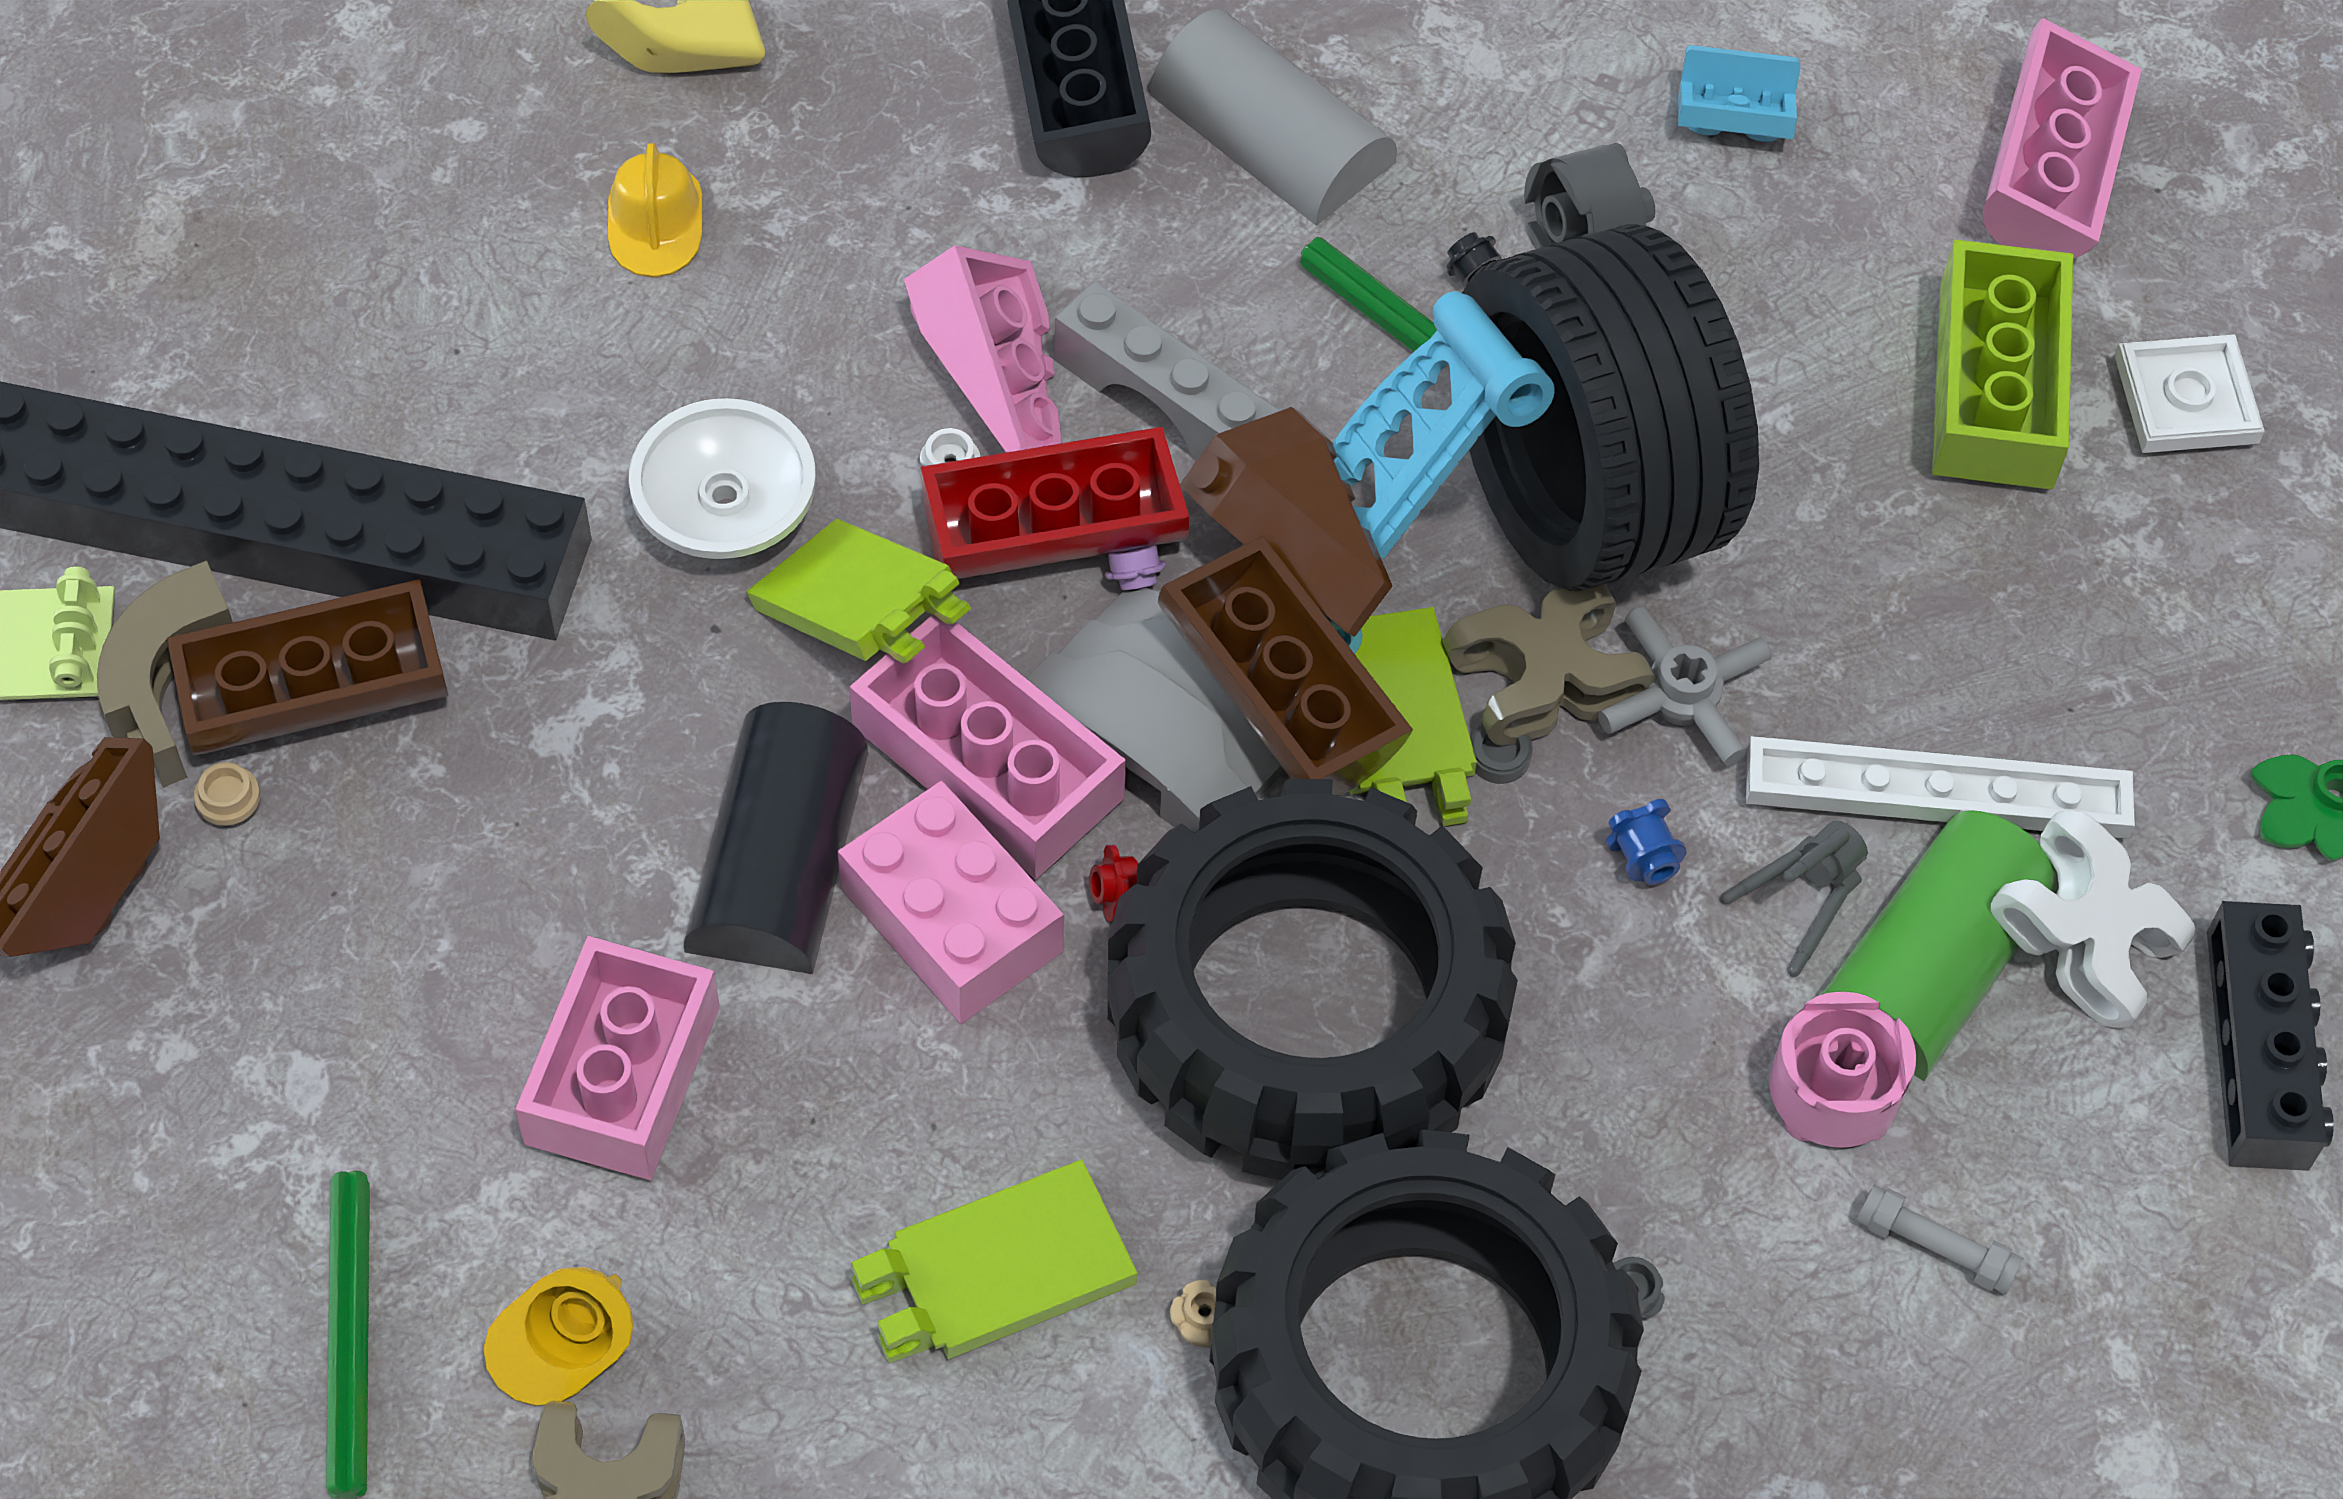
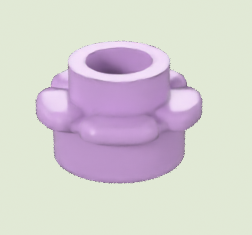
M1156 544L1140 549L1109 553L1110 570L1105 572V576L1109 580H1119L1121 590L1143 588L1157 583L1156 573L1162 571L1166 563L1163 560H1159Z

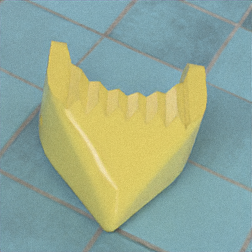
M593 0L585 13L587 23L597 37L626 61L638 69L650 73H681L746 67L759 64L765 57V47L749 0H678L676 6L664 8L643 5L635 0Z

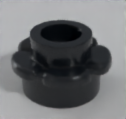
M1476 232L1469 233L1459 239L1447 252L1451 258L1446 266L1449 276L1456 275L1462 285L1467 286L1471 278L1482 266L1501 260V256L1494 248L1496 239L1493 236L1479 237Z

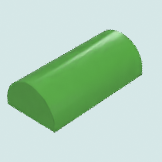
M1967 810L1956 813L1938 834L1822 994L1853 992L1866 995L1880 1003L1879 1009L1887 1013L1895 1021L1899 1018L1908 1028L1914 1041L1916 1050L1914 1075L1925 1081L2020 948L1992 915L1991 903L1993 898L2003 885L2025 879L2038 881L2057 894L2059 884L2055 867L2041 848L2040 843L2014 823L1983 811Z

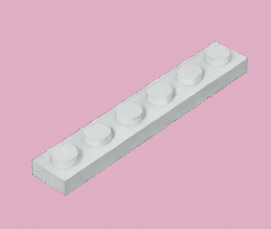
M1751 736L1747 748L1746 804L1948 822L1956 813L1975 810L2002 817L2022 829L2044 831L2049 821L2057 812L2080 811L2098 821L2115 838L2129 839L2135 827L2133 771Z

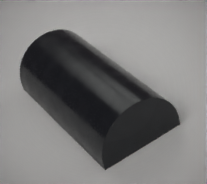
M1007 0L1034 145L1039 160L1050 170L1071 177L1101 176L1120 170L1134 162L1145 151L1150 142L1151 125L1125 1Z
M797 702L766 703L753 708L746 714L684 940L685 953L813 974L839 872L838 850L846 844L868 756L867 741L861 731L851 722L829 710Z

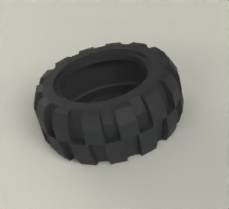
M1287 779L1283 783L1282 796L1262 800L1257 799L1252 786L1202 807L1199 816V830L1195 833L1182 823L1170 829L1137 864V884L1119 897L1108 939L1107 1020L1116 1028L1118 1036L1117 1057L1138 1097L1151 1105L1161 1101L1166 1107L1164 1126L1202 1154L1212 1158L1222 1144L1244 1154L1242 1172L1280 1181L1293 1170L1294 1166L1326 1167L1328 1149L1383 1133L1388 1150L1415 1147L1418 1130L1451 1133L1455 1131L1459 1125L1461 1109L1483 1099L1502 1059L1518 982L1511 968L1516 942L1503 900L1491 887L1479 889L1483 867L1443 825L1430 835L1416 827L1418 811L1412 804L1370 787L1365 801L1333 795V779ZM1282 907H1322L1358 917L1373 925L1394 941L1414 966L1421 980L1426 1001L1414 1018L1399 1032L1371 1048L1344 1056L1308 1058L1268 1049L1245 1038L1232 1029L1209 1005L1200 990L1193 971L1204 952L1219 936L1235 924L1253 915Z
M1423 1129L1418 1130L1416 1145L1413 1148L1388 1150L1384 1134H1376L1328 1149L1326 1168L1315 1175L1305 1166L1294 1169L1256 1203L1255 1220L1251 1228L1233 1237L1217 1281L1214 1320L1212 1323L1209 1362L1215 1369L1217 1384L1215 1404L1232 1449L1246 1456L1250 1455L1258 1466L1256 1484L1272 1499H1572L1579 1491L1593 1489L1619 1447L1642 1372L1637 1364V1356L1644 1327L1635 1281L1623 1269L1616 1270L1612 1262L1618 1243L1588 1202L1579 1196L1567 1205H1564L1551 1194L1556 1174L1507 1147L1501 1161L1498 1162L1467 1152L1469 1134ZM1422 1255L1444 1258L1464 1264L1489 1277L1506 1290L1519 1304L1533 1325L1540 1341L1545 1360L1546 1381L1535 1396L1517 1413L1486 1430L1453 1438H1422L1404 1435L1384 1429L1364 1419L1343 1404L1328 1389L1309 1358L1300 1325L1310 1307L1325 1289L1353 1269L1366 1263L1394 1256Z

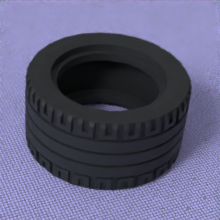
M1627 224L1493 261L1477 270L1462 293L1471 296L1521 357L1537 362L1554 384L1553 400L1548 409L1538 419L1524 426L1511 427L1503 424L1495 416L1469 449L1475 472L1488 504L1506 538L1525 564L1548 583L1570 591H1581L1685 561L1728 545L1745 525L1755 501L1759 473L1758 424L1747 369L1739 342L1724 306L1703 270L1682 245L1660 230L1649 226Z

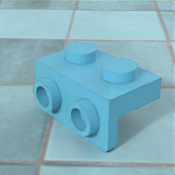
M1689 45L1685 50L1678 93V126L1688 127L1691 131L1702 135H1716L1722 131L1744 133L1749 138L1762 142H1772L1779 138L1794 139L1797 123L1796 90L1801 67L1800 60L1797 57Z

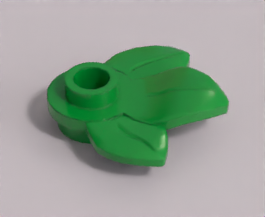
M2290 754L2273 757L2257 764L2251 770L2250 777L2273 799L2268 804L2260 821L2259 830L2261 838L2274 846L2286 849L2300 848L2314 842L2317 849L2329 861L2343 858V798L2329 791L2336 790L2343 795V760H2332L2318 766L2302 756Z

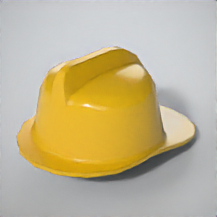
M647 143L645 153L626 160L620 166L608 197V241L611 254L620 266L639 276L654 278L674 274L687 266L699 251L702 239L703 198L699 181L677 158L666 153H660L655 143Z
M589 1267L561 1268L543 1276L502 1310L488 1328L483 1347L486 1369L497 1387L517 1401L536 1406L545 1405L550 1401L562 1402L578 1393L606 1368L617 1361L630 1345L634 1328L630 1305L620 1290L622 1279L616 1273L607 1276L603 1272Z

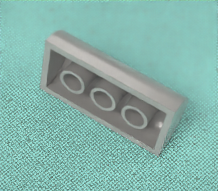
M1223 9L1208 10L1191 20L1168 45L1154 71L1151 83V96L1316 226L1396 162L1397 146L1393 139Z

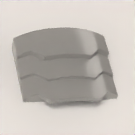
M1143 587L1124 590L1096 620L1091 619L1058 654L1051 652L1026 679L1126 760L1125 767L1161 791L1160 818L1173 827L1182 823L1195 833L1199 830V816L1202 807L1252 786L1259 800L1285 770L1160 608L1158 596L1161 589L1154 591Z

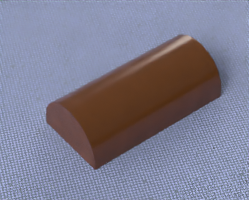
M1263 536L1162 586L1158 596L1160 608L1291 779H1333L1332 794L1341 796L1383 767L1408 740L1413 731L1412 727Z
M420 579L167 638L185 732L194 756L449 696Z

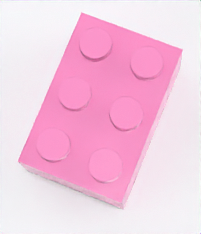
M942 780L838 850L841 890L960 1024L1064 952V914Z
M587 936L515 1108L524 1145L652 1181L720 1008L714 970Z

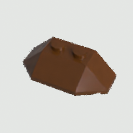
M104 737L92 751V759L76 769L47 802L1 869L0 956L14 957L91 943L94 936L102 932L110 922L112 909L128 885L135 881L144 871L147 863L146 858L160 839L153 747L144 738Z

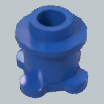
M1665 799L1653 800L1646 806L1634 810L1621 811L1615 814L1608 822L1612 833L1606 838V842L1611 851H1623L1628 861L1625 867L1626 874L1633 881H1645L1649 885L1665 882L1678 873L1680 863L1687 854L1684 843L1673 838L1664 820L1665 816L1671 811Z

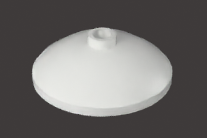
M741 399L704 400L686 405L669 413L654 424L640 440L633 453L629 468L631 500L640 521L648 531L661 542L675 550L692 556L711 559L743 557L778 543L802 521L812 503L816 486L814 457L801 431L779 412L762 404ZM723 499L733 500V502L726 504L717 503Z

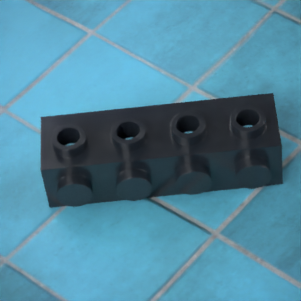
M2222 901L2207 930L2229 1167L2309 1171L2322 1149L2330 1146L2334 1132L2333 1113L2330 1107H2323L2321 1087L2324 1085L2327 1074V1056L2323 1047L2316 1046L2315 1027L2320 1017V995L2316 988H2310L2308 969L2312 965L2314 956L2313 935L2310 930H2304L2301 905Z

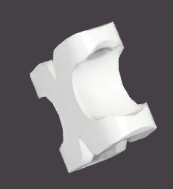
M2060 811L2054 814L2042 832L2040 839L2041 848L2057 871L2059 884L2057 894L2035 880L2025 879L2003 885L1995 895L1991 903V912L1999 925L2026 953L2039 956L2055 949L2058 950L2056 976L2059 985L2065 994L2089 1017L2107 1027H2130L2139 1017L2147 1003V992L2130 968L2128 952L2130 945H2133L2148 957L2162 958L2184 952L2194 937L2195 926L2189 915L2161 886L2146 883L2132 889L2129 888L2131 862L2128 853L2098 821L2084 812Z

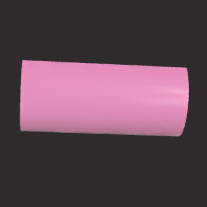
M2044 18L2036 24L2029 38L1984 204L1983 221L1989 234L2000 245L2072 253L2073 258L2087 253L2099 242L2142 69Z

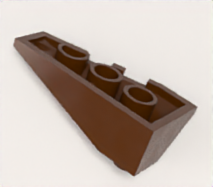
M1293 407L1216 434L1201 456L1195 461L1193 467L1180 483V486L1212 518L1244 545L1263 536L1318 608L1346 633L1355 637L1393 585L1370 531L1361 526L1351 502L1356 498L1350 484L1342 480L1334 463V459L1338 456L1331 440L1300 411Z

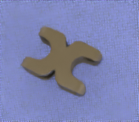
M1606 584L1581 591L1558 588L1549 592L1542 601L1540 619H1535L1520 606L1505 604L1468 615L1455 622L1445 636L1443 647L1457 670L1462 673L1493 670L1508 676L1514 683L1495 692L1486 704L1482 725L1489 739L1494 744L1500 746L1516 744V739L1519 736L1529 735L1530 739H1535L1549 734L1557 725L1559 706H1564L1580 719L1598 720V711L1648 689L1657 679L1646 658L1638 652L1605 654L1592 649L1586 642L1604 633L1611 624L1616 601Z
M550 1401L545 1404L532 1454V1464L544 1497L543 1499H677L685 1449V1434L681 1415L668 1413L652 1414L647 1419L644 1433L634 1451L620 1460L602 1462L586 1456L581 1449L583 1429L577 1416L578 1410L576 1405L560 1401Z

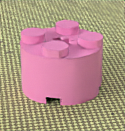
M1853 992L1826 993L1816 996L1807 1002L1804 1008L1788 1022L1771 1066L1769 1089L1773 1104L1784 1120L1786 1130L1792 1137L1799 1141H1812L1824 1146L1844 1148L1878 1140L1888 1131L1898 1114L1914 1075L1916 1050L1913 1038L1906 1025L1899 1018L1895 1021L1887 1013L1879 1009L1880 1003L1866 995Z

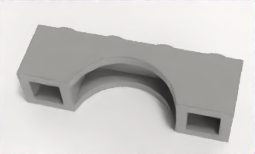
M1095 281L1055 316L1054 360L1098 392H1101L1108 385L1120 384L1145 395L1172 420L1183 436L1191 458L1195 461L1201 456L1216 434L1280 411Z

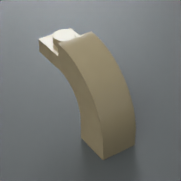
M207 561L164 578L152 585L128 605L109 631L98 662L97 690L99 701L112 736L115 738H144L153 747L154 768L163 787L187 778L176 744L162 715L164 694L174 678L167 638L233 623L229 608Z

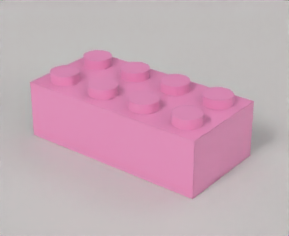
M932 614L910 633L912 637L923 641L925 645L923 650L907 663H901L887 653L849 686L852 724L861 731L865 738L926 789L931 788L942 780L1020 867L1036 880L1124 800L1126 760L957 622L952 625L946 624Z

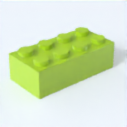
M1954 239L1940 283L1932 475L2054 489L2069 449L2073 297L2072 253Z

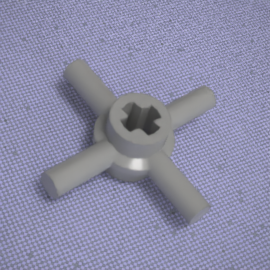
M1641 606L1632 610L1626 616L1625 622L1654 662L1651 668L1657 679L1648 689L1598 711V720L1603 730L1607 734H1611L1657 712L1663 720L1674 725L1687 726L1696 723L1726 766L1741 760L1746 754V749L1716 707L1723 693V681L1771 659L1772 655L1768 643L1762 637H1759L1713 658L1705 649L1695 645L1673 647L1646 607Z

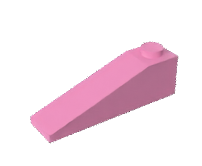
M954 245L904 278L911 301V313L918 323L921 334L1005 452L1062 443L1058 408L1047 396L1046 380L1055 375L1052 358L1045 354L1043 355L1041 335L1050 330L1049 315L1031 261Z

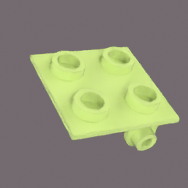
M75 566L69 567L64 571V575L57 580L56 588L0 590V700L99 696L97 690L98 662L103 644L112 628L115 587H97L94 580L90 578V572L87 569Z

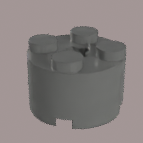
M1619 143L1601 145L1535 163L1528 172L1524 188L1525 204L1531 202L1535 204L1537 221L1529 222L1528 227L1536 249L1627 224L1646 226V223L1652 222L1655 218L1653 196L1647 188H1640L1635 173L1629 164L1627 153Z

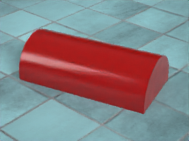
M1163 427L920 467L924 505L934 558L939 562L949 565L952 574L957 579L1140 549L1155 544L1157 546L1187 541L1189 537L1190 517Z

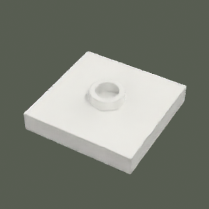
M2235 334L2119 343L2115 353V360L2142 453L2260 443L2265 431Z

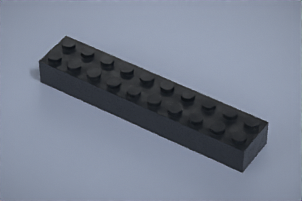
M0 381L1 529L189 567L207 561L213 572L337 597H345L420 579L428 615L554 641L557 640L592 540L585 498Z

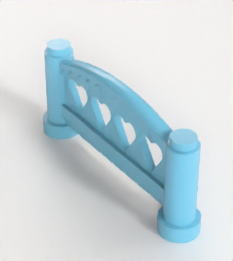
M1458 291L1448 292L1437 300L1432 311L1437 331L1430 340L1405 359L1370 394L1332 443L1338 456L1334 459V463L1339 475L1351 487L1362 480L1366 467L1374 463L1376 502L1371 508L1353 506L1361 526L1370 531L1381 559L1387 556L1401 538V535L1405 533L1419 515L1420 510L1430 501L1439 489V486L1444 483L1458 465V461L1462 460L1476 442L1478 436L1483 433L1495 416L1507 426H1524L1544 414L1554 397V384L1540 365L1534 360L1522 358L1471 296ZM1449 365L1452 404L1447 410L1422 408L1421 401L1427 388L1436 384L1440 371ZM1411 414L1414 453L1409 459L1385 457L1384 446L1387 440L1399 432L1401 422L1407 415ZM1325 615L1355 654L1362 642V630L1354 637L1346 633Z

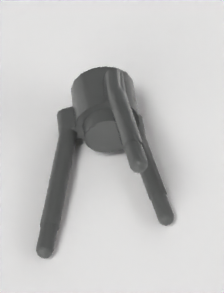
M1832 821L1815 837H1806L1793 850L1725 891L1721 896V900L1725 904H1730L1783 872V878L1786 882H1793L1805 874L1810 881L1818 886L1826 887L1829 884L1835 886L1788 967V974L1792 977H1797L1811 958L1847 895L1862 882V878L1856 868L1867 859V845L1862 836L1849 824L1842 821Z

